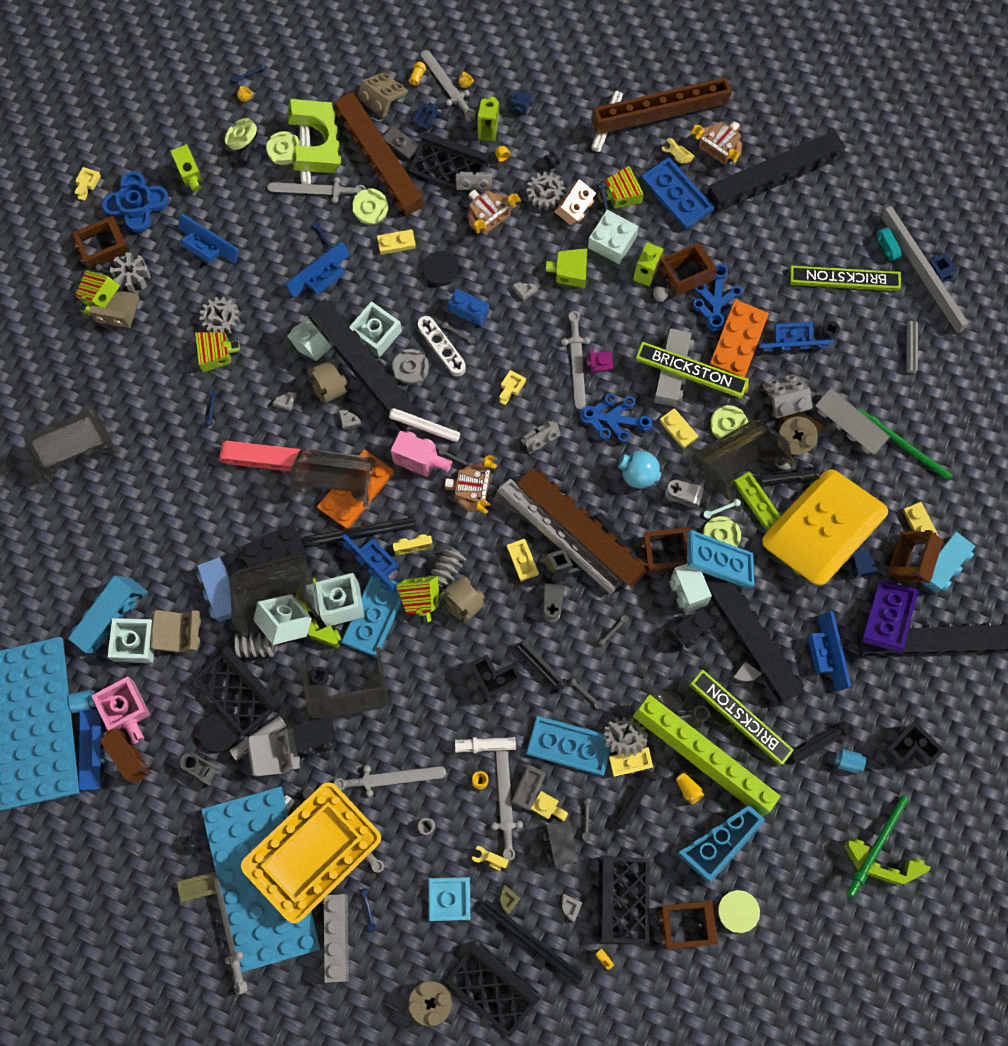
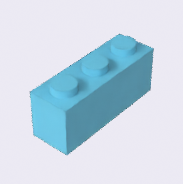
M956 532L940 550L931 583L922 584L935 594L941 590L945 591L952 583L949 581L952 576L956 577L963 569L960 565L964 561L967 563L974 555L971 551L975 548V545Z

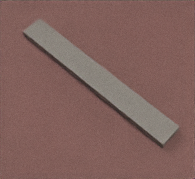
M893 207L885 208L881 218L891 230L894 238L957 334L962 332L968 325V321Z
M509 479L499 487L498 493L561 550L565 549L567 555L610 594L624 582L513 480Z

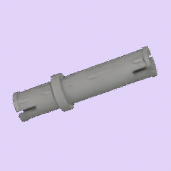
M279 715L251 736L275 734L286 727V724ZM247 736L237 746L229 750L236 761L249 752Z

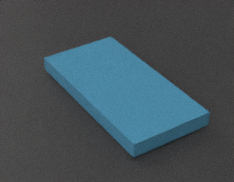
M693 530L687 532V567L748 589L755 587L752 552Z
M370 577L361 597L364 617L350 621L341 641L342 644L378 658L402 604L396 586L398 582L389 579L396 588V592L392 594L389 590L385 591L379 583L381 581L377 577Z
M536 716L526 755L604 777L611 747L605 746L606 741H603L604 734Z

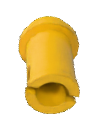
M416 62L413 65V72L409 78L410 84L414 86L419 85L423 73L426 72L424 63Z

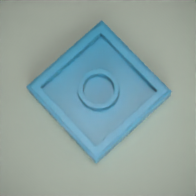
M470 877L428 878L429 921L471 920Z

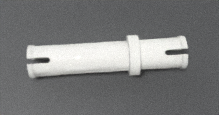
M473 737V739L455 740L456 753L516 750L515 737L488 739Z

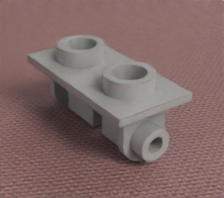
M460 171L456 175L457 190H492V173L476 172V175H473V172Z
M553 420L551 422L547 421L537 428L539 433L533 430L523 436L521 442L524 446L526 445L529 454L561 435L557 422L554 423Z

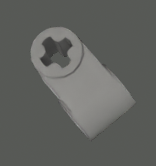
M672 480L665 490V496L670 501L684 504L691 508H698L704 488L696 484Z

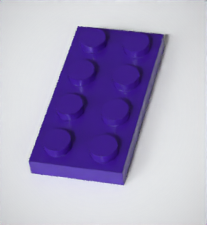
M879 580L862 642L903 653L919 590Z

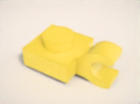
M672 138L666 140L670 143V148L662 146V150L673 154L675 160L679 163H688L694 158L692 153L682 145L679 146Z
M82 168L75 181L78 185L75 194L78 195L77 198L79 200L85 201L88 189L94 190L101 177L99 172Z
M510 370L501 383V388L504 390L499 396V402L506 405L511 394L517 396L526 383V378Z
M540 791L531 807V810L548 820L551 815L562 821H565L568 816V812L556 807L559 802L558 800Z
M481 846L476 847L477 850L482 852V856L480 858L472 856L474 862L480 863L486 860L490 862V867L498 871L501 868L506 869L509 860L488 852Z

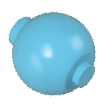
M635 451L629 456L623 454L619 461L618 468L622 469L624 480L634 488L643 489L650 487L654 482L657 483L661 477L658 460L647 451Z

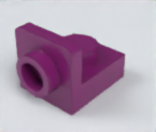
M590 349L589 356H586L587 367L591 368V373L613 371L611 351L594 353V349Z

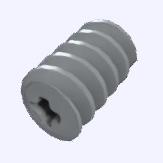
M451 548L443 551L444 556L439 557L440 563H435L436 569L431 570L432 576H438V586L442 591H444V586L448 587L450 585L447 580H455L451 575L452 573L458 574L455 567H463L459 561L466 562V558Z
M260 632L257 638H254L253 633H250L248 639L245 633H242L241 639L238 638L237 634L235 636V651L238 658H242L243 655L246 658H250L251 654L257 658L259 653L262 657H266L267 652L270 657H273L275 652H277V644L273 645L266 635L262 638Z

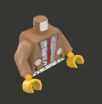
M735 121L729 126L723 122L705 128L695 125L690 132L691 134H696V139L701 137L699 144L701 150L725 166L730 159L736 163L737 159L741 156V135L738 133L740 125Z
M473 190L468 195V198L472 201L469 204V225L476 230L477 234L481 230L485 235L510 216V206L515 208V203L521 202L518 194L514 193L510 196H504L486 191L480 195L476 190Z
M491 455L486 456L480 462L465 467L463 470H459L457 479L446 478L445 489L454 490L455 500L468 512L481 511L484 514L488 513L485 509V506H490V503L486 501L490 480V469L488 468L495 469L497 467L496 464L491 463L493 460H496Z

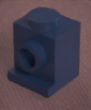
M946 253L940 256L935 255L929 259V264L942 283L951 280L957 272Z
M865 547L858 548L849 558L854 579L873 576L878 571L877 567L873 568V556L869 555V551Z

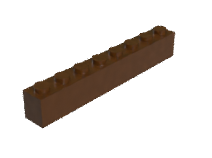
M726 77L595 107L593 108L591 122L596 135L728 104L732 90Z
M351 92L335 100L336 109L334 110L337 118L342 119L345 130L347 132L350 131L352 134L351 138L354 144L360 146L362 156L364 158L367 157L370 168L373 172H377L378 180L387 187L386 191L389 197L395 199L397 209L400 212L403 211L405 216H408L423 208L424 200L422 195L354 93Z
M532 467L517 485L632 588L647 572L644 568L646 564L638 556L634 559L630 555L631 550L624 544L618 545L615 542L617 538L610 531L605 533L601 529L603 525L595 518L593 520L587 517L589 513L582 506L577 508L573 504L575 500L567 493L565 495L560 493L559 490L561 488L554 481L549 483L545 479L547 475L542 470L538 469L536 471Z

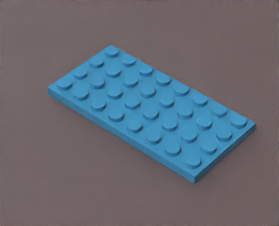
M61 637L0 651V810L2 811L79 794L71 710L68 702L69 691L64 644Z
M282 787L202 809L235 952L240 951L243 953V958L240 960L241 972L320 950V941L312 911L298 923L288 922L241 870L243 859L289 816Z

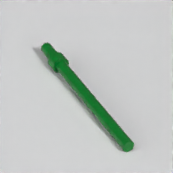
M861 408L858 409L890 436L889 439L947 481L952 478L953 475L880 423V419L874 415H869Z
M902 795L860 870L856 871L852 877L853 882L846 892L848 897L854 898L860 886H863L867 880V873L909 801L906 796Z

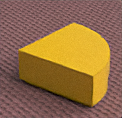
M602 949L595 953V956L607 970L614 966Z

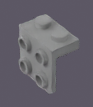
M787 375L785 378L779 380L772 379L763 384V389L772 398L773 411L776 418L812 409L810 388L799 376Z
M286 729L277 734L256 735L247 738L253 776L287 774L300 768V758L297 753L292 729Z

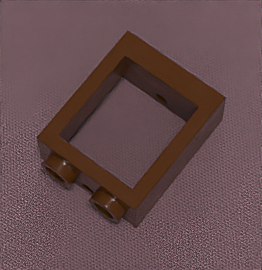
M113 216L72 232L75 238L72 242L76 250L80 249L81 252L79 258L82 264H87L90 270L94 269L97 264H106L113 261L117 256L120 258L125 256V253H129V249ZM111 230L117 244L88 256L82 241Z
M699 242L661 258L659 272L662 277L667 279L670 290H674L678 296L715 280L717 268ZM695 260L702 272L678 282L671 269Z
M690 527L644 532L643 537L640 538V548L645 553L642 561L646 564L644 568H647V574L673 572L676 567L687 564V532L690 531ZM681 536L684 561L653 564L650 539Z
M916 530L900 532L887 574L898 582L931 583L943 539L932 530H925V532H918ZM925 544L919 567H908L914 545Z
M112 728L104 733V737L100 741L125 780L136 785L152 774L147 763L135 745L132 744L128 734L118 728Z
M712 901L661 906V911H658L659 924H663V932H660L661 945H665V949L718 944ZM702 908L706 940L672 943L668 911Z

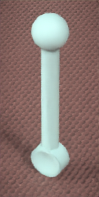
M735 499L733 503L711 512L705 511L703 516L705 519H709L713 514L733 506H740L741 502Z

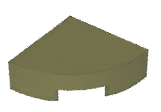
M504 885L500 895V902L504 912L508 915L521 898Z

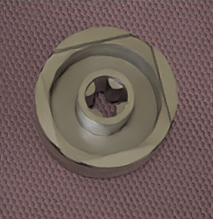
M333 359L308 370L309 379L313 378L314 384H312V387L318 398L324 401V404L347 392L345 387L347 381L343 374L339 375L337 364Z
M791 417L780 427L779 442L791 454H805L817 442V429L805 417ZM796 430L804 434L799 441L797 438L793 439L792 437L795 435L794 431Z
M465 576L456 578L440 593L441 601L445 599L447 602L445 607L457 619L461 620L464 618L465 623L484 607L483 599L485 596L480 590H475Z
M435 981L424 982L418 985L411 993L409 1011L418 1023L424 1026H436L445 1021L450 1015L452 997L447 987ZM434 998L436 1007L428 1009L426 999Z

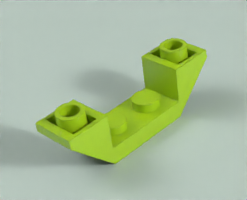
M308 573L304 575L295 599L310 616L309 613L312 612V609L306 600L317 596L315 584L317 581L315 577L311 579ZM311 619L308 630L311 639L334 648H339L338 641L341 640L338 630H333L331 625L320 629L316 619Z
M852 839V841L845 842L844 847L859 871L868 855L870 847L865 846L861 840ZM912 858V860L905 861L901 875L900 870L894 868L885 870L880 868V864L874 862L867 875L900 886L930 871V866L924 865L925 861Z

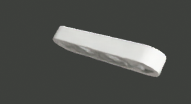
M421 317L418 321V329L452 375H463L466 366L462 357L431 317ZM423 323H426L427 325L429 324L431 330L430 333L427 327H423ZM437 335L442 338L439 343H434L431 340L433 336ZM449 349L452 351V355L444 357L442 351ZM453 360L458 366L460 365V370H458L457 368L454 369V363L452 362Z

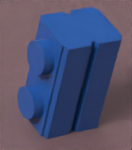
M459 289L454 291L448 302L449 312L469 322H474V324L480 327L489 314V303Z

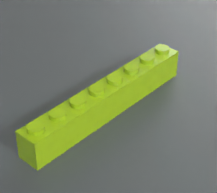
M651 695L643 701L632 716L741 802L751 806L762 817L771 812L781 797Z

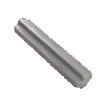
M909 321L907 323L906 371L907 373H916L918 370V323L916 321Z

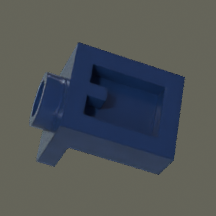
M516 90L513 98L510 99V111L515 114L526 115L533 94Z
M422 102L412 121L429 130L436 116H441L442 113L437 111L439 107L431 102L428 105Z

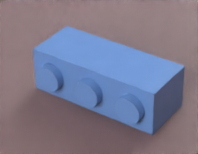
M220 557L198 565L199 572L196 574L200 584H204L205 589L202 591L206 601H210L211 607L208 609L212 619L215 618L220 623L241 615L224 563Z

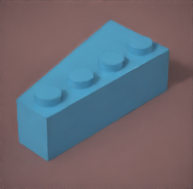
M116 575L110 578L106 583L107 587L104 591L96 596L93 606L85 611L81 622L72 629V634L68 639L85 653H95L110 636L112 618L123 619L122 615L130 609L133 610L137 605L135 603L140 595L144 597L148 593L147 590L132 578Z
M747 806L726 822L681 850L679 857L706 882L711 884L764 824L765 819L751 806Z

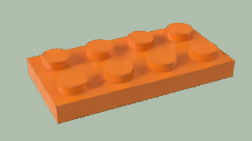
M735 299L709 366L737 376H744L745 378L769 313Z
M364 449L317 508L343 528H350L395 472Z

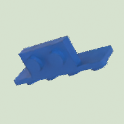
M179 215L178 228L188 234L181 239L180 245L207 263L212 262L220 255L233 264L237 262L238 248L186 215Z
M340 241L287 281L285 285L290 294L296 297L306 288H310L313 292L319 294L345 274L344 269L338 265L350 256L345 244Z
M813 322L774 324L775 342L758 343L757 347L762 348V351H773V347H780V350H791L792 346H799V349H809L810 345H817V348L829 347V344H834V340H813Z
M343 534V547L349 553L352 551L356 555L355 559L360 565L364 564L368 568V573L373 578L377 577L381 581L379 583L385 591L389 590L394 594L396 592L395 585L387 576L399 567L398 564L374 539L359 549L346 534Z
M828 611L818 616L822 633H813L807 635L816 674L832 673L835 690L839 692L850 688L851 682L834 612Z
M98 710L80 711L79 789L81 791L100 789V764L105 763V751H100V739L104 737L105 731H101L100 713Z

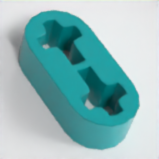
M887 227L878 230L877 238L887 258L890 261L900 258L901 249L891 230Z

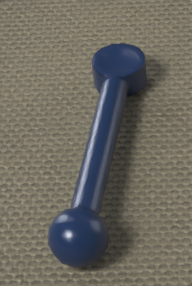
M260 64L258 68L239 77L233 76L232 81L234 84H237L239 80L258 71H264L266 67L264 64Z
M600 182L599 188L602 192L604 210L606 212L608 210L605 194L606 184Z
M315 222L313 228L319 232L327 244L328 250H330L334 246L329 243L320 229V224Z
M216 390L210 391L211 401L209 407L208 419L205 421V424L207 426H211L213 424V421L211 419L215 397H217L218 395Z
M363 888L360 894L364 899L370 923L369 930L374 932L377 930V925L373 922L367 897L368 890Z

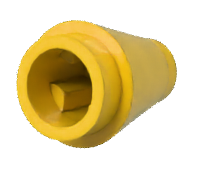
M686 773L681 774L676 779L686 802L689 801L690 804H694L704 796L702 793L703 789Z

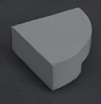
M519 282L512 285L514 291L523 301L538 291V288L531 283Z
M287 392V394L277 397L273 402V406L291 411L297 398V393Z
M347 410L339 411L343 430L362 426L360 419Z
M745 662L733 679L740 682H749L757 679L761 673Z
M563 894V912L569 920L574 922L582 902Z

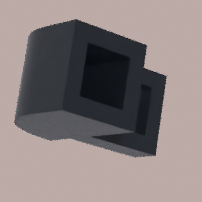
M565 549L547 554L544 560V565L554 582H563L566 577L584 572L567 555Z

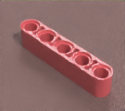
M223 441L219 461L230 465L309 473L313 453L303 449Z

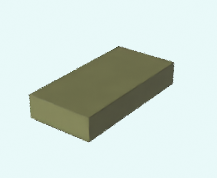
M216 871L176 882L180 903L216 894L214 879L217 877Z

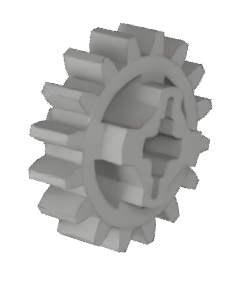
M546 172L543 173V176L537 173V178L531 177V182L527 184L528 201H532L533 206L538 204L539 209L542 206L546 210H548L549 206L554 209L555 203L559 205L561 199L564 198V182L559 181V176L554 178L552 172L549 176Z
M215 297L214 302L210 299L208 300V306L203 304L204 310L200 311L202 317L199 319L203 328L207 329L208 332L225 333L228 331L231 334V328L237 329L236 323L240 322L238 317L240 312L237 305L233 304L231 299L226 302L225 297H222L221 300Z
M623 717L622 721L615 718V723L610 721L608 727H605L603 741H606V747H611V753L617 751V756H620L622 753L625 754V757H628L629 753L636 756V751L641 753L643 747H646L648 733H645L646 728L640 727V722L634 723L633 718L629 721L626 720V717Z

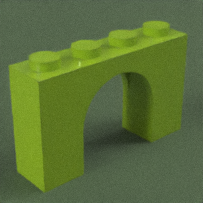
M290 99L287 107L288 124L313 127L321 133L325 142L320 146L295 145L292 153L293 170L335 173L337 167L341 164V157L338 156L339 141L336 140L337 125L334 124L336 113L333 110L332 102Z

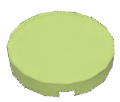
M240 119L235 122L236 125L234 127L231 126L225 135V143L232 150L241 149L253 139L257 127L251 119Z
M287 131L273 134L266 143V152L269 159L279 165L293 163V150L295 145H300L298 137Z
M376 189L362 190L355 196L353 200V213L360 222L367 225H375L381 222L387 215L388 202L385 195Z
M726 405L714 412L710 420V428L717 439L723 442H734L744 436L748 428V419L741 409Z
M718 516L712 518L705 525L702 532L706 536L736 547L741 540L739 526L728 517Z
M736 890L722 897L718 905V916L726 929L735 933H744L756 926L760 917V908L758 902L751 894Z

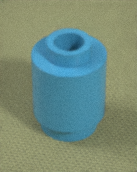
M87 690L69 694L68 702L71 712L77 713L82 710H92L93 707H96L92 695L96 693Z
M841 749L840 752H836L834 763L837 764L838 769L857 774V772H863L866 757H863L860 753Z

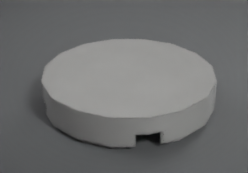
M405 349L396 355L393 360V374L402 384H418L428 375V359L419 350Z

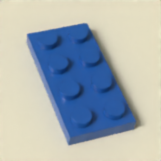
M670 157L641 176L642 182L685 230L714 210V206Z

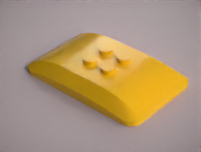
M831 469L826 470L820 475L819 480H815L764 535L762 544L769 552L807 580L821 586L832 578L881 524L888 514V508L839 472Z
M328 782L321 785L243 859L241 870L288 922L298 923L378 846L381 841V835L335 784Z

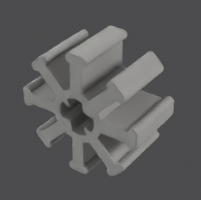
M129 252L125 253L127 262L123 263L117 256L114 259L117 268L110 267V273L114 281L120 285L118 289L123 291V288L126 286L130 293H136L134 284L137 283L144 290L147 287L144 278L150 279V272L144 259L138 255V258L134 260L132 253Z

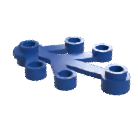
M723 264L715 265L717 272H721L722 275L716 274L714 296L706 289L705 284L699 286L703 290L694 288L695 293L702 295L713 307L712 313L704 305L705 303L702 299H696L693 303V309L700 311L707 318V327L712 331L723 329L732 304L729 309L720 314L721 307L733 298H739L742 294V288L734 286L729 293L722 297L723 279L726 278L728 273L727 267ZM737 290L739 294H735L733 291ZM696 303H700L702 306L698 307ZM716 321L718 325H714L712 322Z
M612 393L607 394L605 400L595 407L585 406L580 411L581 420L586 424H592L603 441L610 439L611 431L608 428H604L599 420L607 422L618 436V441L622 444L629 441L630 435L627 431H623L617 423L637 426L638 430L644 433L652 428V420L648 416L640 418L620 416L625 410L634 407L635 399L631 396H627L622 404L608 413H601V411L608 406L615 405L616 396ZM608 398H613L614 401H613V402H609L607 399H608ZM630 400L632 404L628 405L626 401ZM591 412L593 415L587 416L586 413ZM646 420L648 424L643 425L642 421ZM607 432L609 435L604 437L602 433ZM626 435L627 439L623 440L620 436Z

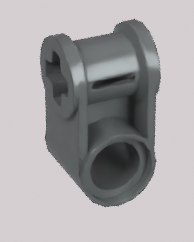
M545 583L543 617L547 622L554 623L560 618L565 585ZM550 609H554L553 615L550 614Z
M193 753L184 754L180 760V765L185 771L211 786V781L216 772L221 769ZM194 758L195 765L192 768H187L186 763L188 759Z

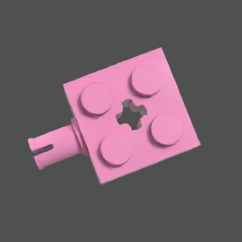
M400 431L391 449L394 464L426 477L429 476L433 466L448 472L452 465L451 460L437 456L436 446L431 440L417 438L414 433L406 431V433Z
M126 677L92 695L107 730L118 728L122 731L126 729L132 744L138 743L139 739L140 741L144 739L137 723L150 716V713L135 682L131 678Z

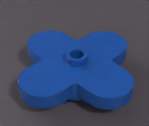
M131 171L122 177L119 192L111 193L103 199L102 207L109 217L118 218L125 216L128 228L133 232L140 233L150 227V213L162 210L168 205L169 195L161 186L148 187L141 173Z

